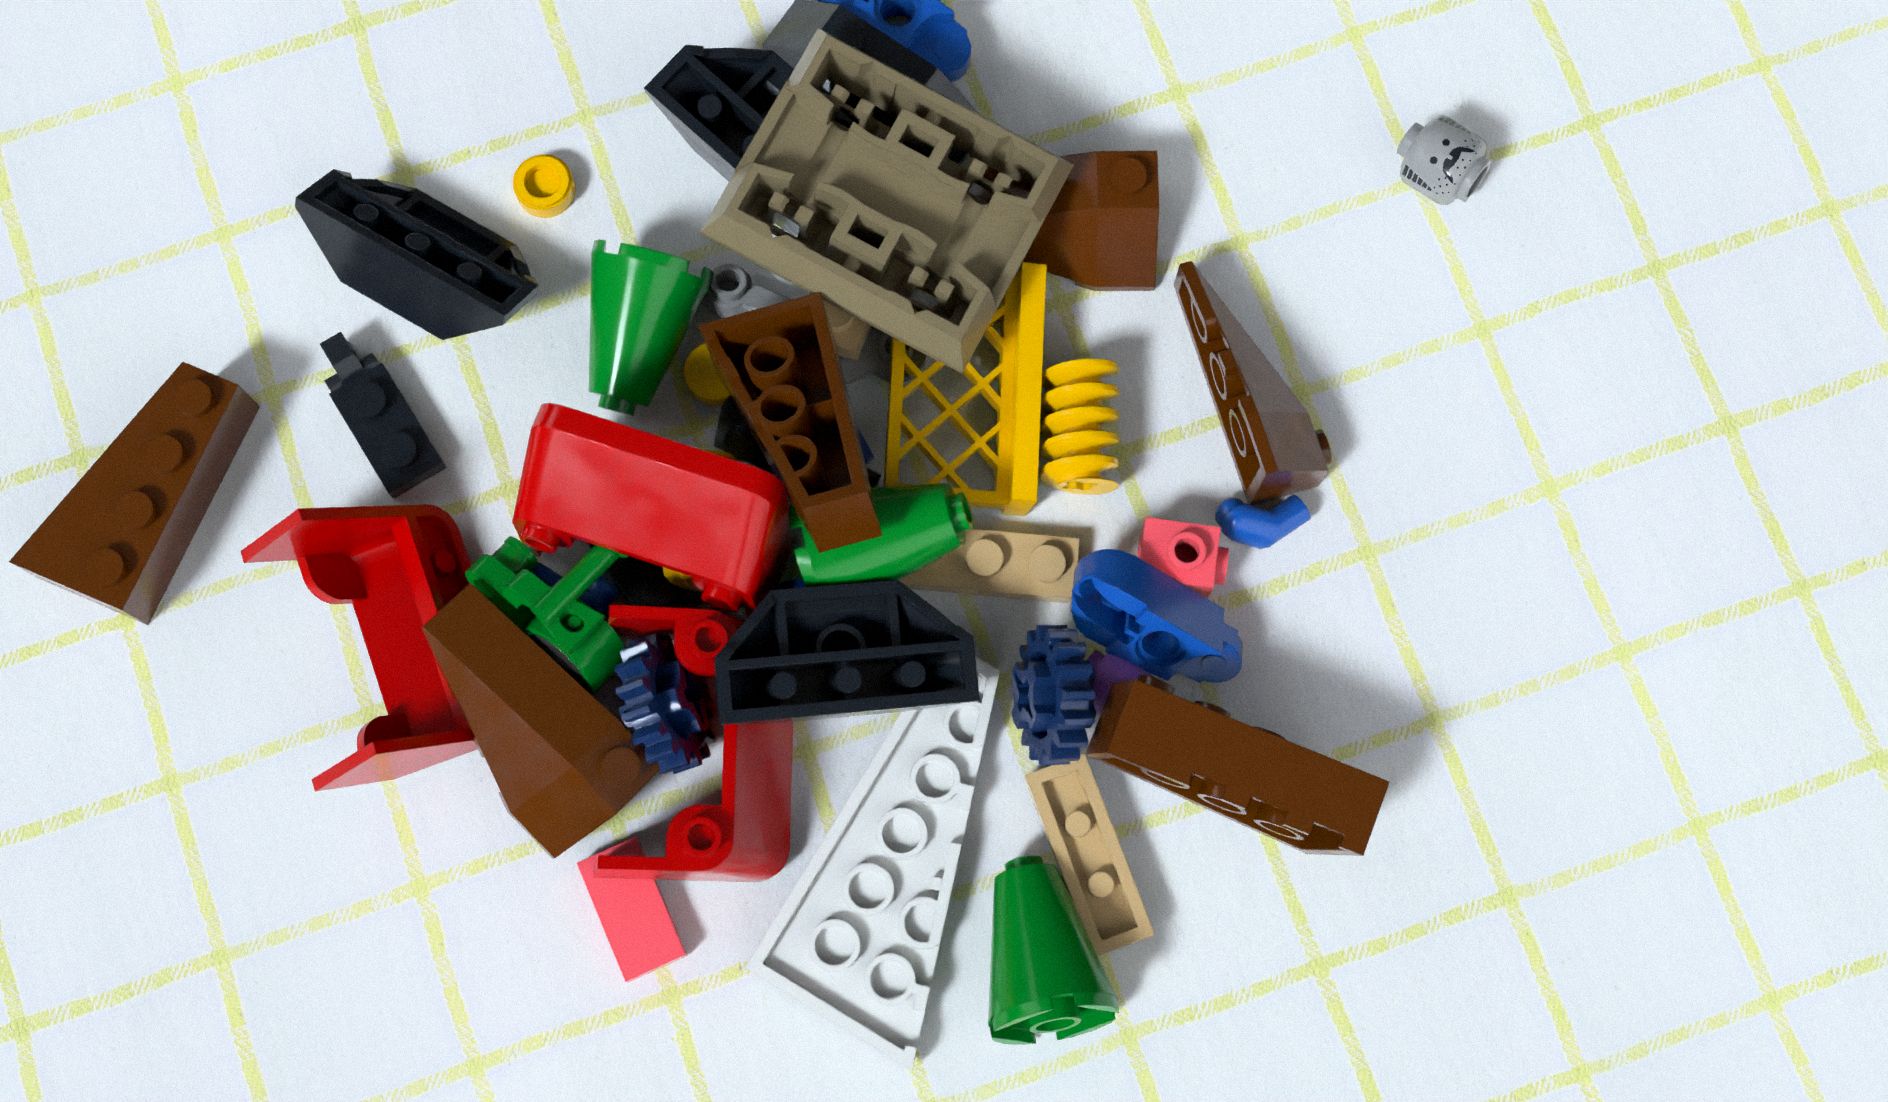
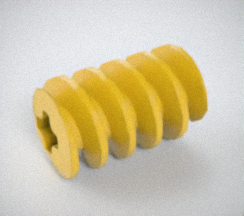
M1094 358L1076 359L1061 362L1043 372L1042 386L1048 392L1042 396V409L1048 416L1042 420L1041 432L1049 439L1042 443L1041 456L1049 463L1041 468V480L1046 485L1057 490L1083 495H1099L1118 489L1119 483L1101 478V472L1112 470L1119 466V459L1101 454V448L1110 447L1119 442V435L1101 430V425L1112 423L1119 419V411L1102 406V401L1116 398L1119 395V387L1102 382V378L1118 374L1119 365L1115 361Z

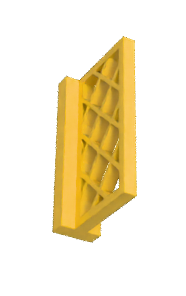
M1022 262L1002 299V307L995 312L983 334L1000 353L999 366L983 378L968 362L963 374L974 387L952 405L929 380L945 365L936 361L922 373L905 354L906 344L894 337L891 338L883 486L915 485L898 483L899 460L917 446L939 471L926 484H939L946 479L953 487L954 494L960 492L965 494L970 506L1001 509V514L1026 516L1035 505L1038 488L1046 264ZM1000 319H1001V336H1000V335L998 334V332L992 327V326H993L994 324H996ZM905 370L913 381L903 388ZM999 377L997 394L989 384ZM919 387L942 412L920 432L902 413V401ZM979 393L997 411V424L982 437L957 412ZM948 419L971 444L968 449L949 465L925 439ZM902 429L910 440L900 448ZM996 436L994 453L986 443ZM978 452L994 470V491L970 489L956 474L955 470L973 454Z

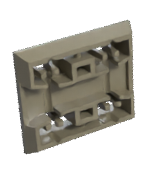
M818 28L737 165L732 178L704 224L700 235L811 294L820 292L822 300L963 374L1074 164ZM826 80L836 84L830 95L821 91ZM849 92L862 98L856 108L845 104L850 95ZM875 106L898 116L892 128L874 119L873 112ZM838 111H841L860 122L858 125L853 121L851 127L848 128L834 121V118ZM952 145L974 158L969 169L948 159ZM988 166L1000 172L994 182L983 177ZM1012 180L1030 188L1025 199L1009 190ZM973 183L994 193L990 203L969 193ZM779 215L800 225L798 237L774 225ZM916 287L939 299L935 311L911 298Z

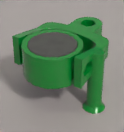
M509 536L504 541V544L492 555L483 554L466 570L465 576L467 581L475 586L591 695L616 672L615 665L623 662L620 650L625 648V645L619 635L608 624L603 614L595 611L580 600L579 597L618 558H628L629 556L595 545L553 587H550L530 572L538 566L537 558L532 551L517 538Z

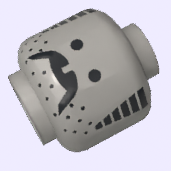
M1444 115L1435 117L1425 127L1416 122L1407 131L1397 149V154L1404 157L1400 170L1401 180L1437 204L1449 205L1457 199L1466 202L1479 187L1491 166V161L1485 158L1487 151L1486 141Z

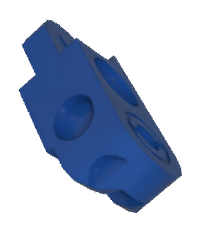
M818 0V2L838 4L936 66L950 82L959 80L970 67L971 44L967 36V30L954 20V11L940 0ZM896 15L904 16L911 20L902 26H893L885 22L889 17Z
M1102 549L1089 553L1079 561L1075 568L1072 588L1071 612L1076 628L1086 638L1106 647L1105 652L1124 659L1165 681H1169L1177 672L1199 683L1202 681L1210 683L1225 682L1238 675L1242 669L1243 643L1238 635V630L1224 622V608L1137 556L1122 550Z

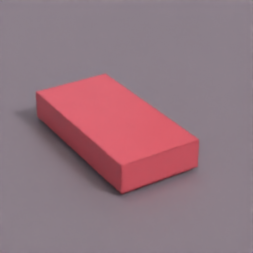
M635 836L577 862L625 982L629 983L688 956L656 880L593 878L594 863L598 855L646 857L639 838Z

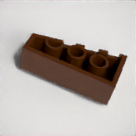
M820 292L698 325L717 374L775 476L784 483L787 497L818 552L821 553L882 536L836 340Z
M182 362L9 562L40 580L149 625L260 406L238 384Z
M1138 675L1137 680L1112 684L1085 755L1305 854L1364 856L1390 781L1292 743L1273 731L1250 726L1230 718L1231 714L1228 711L1214 704L1198 700L1193 703L1173 695L1175 688L1160 679L1148 675Z

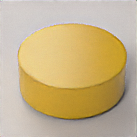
M548 154L532 156L519 165L513 177V189L520 205L533 216L540 218L557 216L567 210L574 200L576 192L575 181L569 167L558 157Z
M705 343L696 347L689 354L684 365V378L692 396L699 402L710 406H721L728 398L729 393L715 370Z

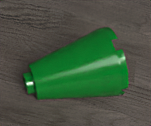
M598 239L594 241L591 252L589 392L600 395L598 407L634 416L636 405L649 407L711 286L714 272L704 266L700 277L688 273L689 260L626 243L620 244L618 254L606 253V240Z
M948 483L871 487L882 536L821 553L818 552L790 502V529L802 526L804 547L794 549L806 587L900 580L961 547L966 541L965 531L973 529L974 526L972 512L963 492L954 494Z
M1023 856L1008 861L1004 865L1005 871L998 874L994 879L988 1026L990 1027L992 1040L1012 1045L1036 1044L1035 1033L1056 1032L1057 1040H1062L1095 1031L1112 1023L1116 1019L1115 1012L1119 1013L1118 998L1057 867L1052 864L1043 863L1040 856Z

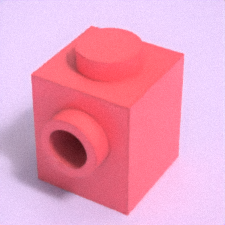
M1146 517L1140 531L1137 557L1208 599L1214 584L1224 585L1228 567L1229 548L1218 547L1221 527Z

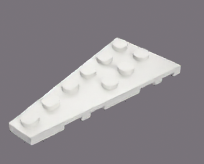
M976 656L980 701L903 711L900 713L745 966L750 972L911 1071L914 1065L1000 670Z

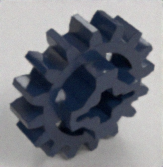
M1037 625L1036 630H1029L1027 632L1028 645H1020L1019 648L1022 662H1016L1012 669L1011 680L1014 685V707L1011 714L1013 722L1017 729H1023L1021 744L1022 746H1029V758L1031 760H1038L1039 765L1070 764V761H1078L1080 759L1079 747H1087L1089 743L1085 728H1091L1097 713L1093 705V699L1095 698L1093 683L1096 675L1090 661H1084L1087 646L1085 642H1077L1078 631L1076 629H1068L1067 625Z
M654 633L629 642L628 647L620 650L623 662L615 665V671L623 683V686L615 689L616 694L624 700V706L619 707L625 728H632L634 730L632 737L634 745L643 743L646 761L649 764L658 761L660 772L663 774L671 771L673 774L702 765V760L711 756L707 743L715 739V735L709 728L708 720L714 717L713 712L707 707V701L712 699L705 679L700 680L697 674L688 671L681 665L676 657L672 638L668 634L660 637L658 633Z

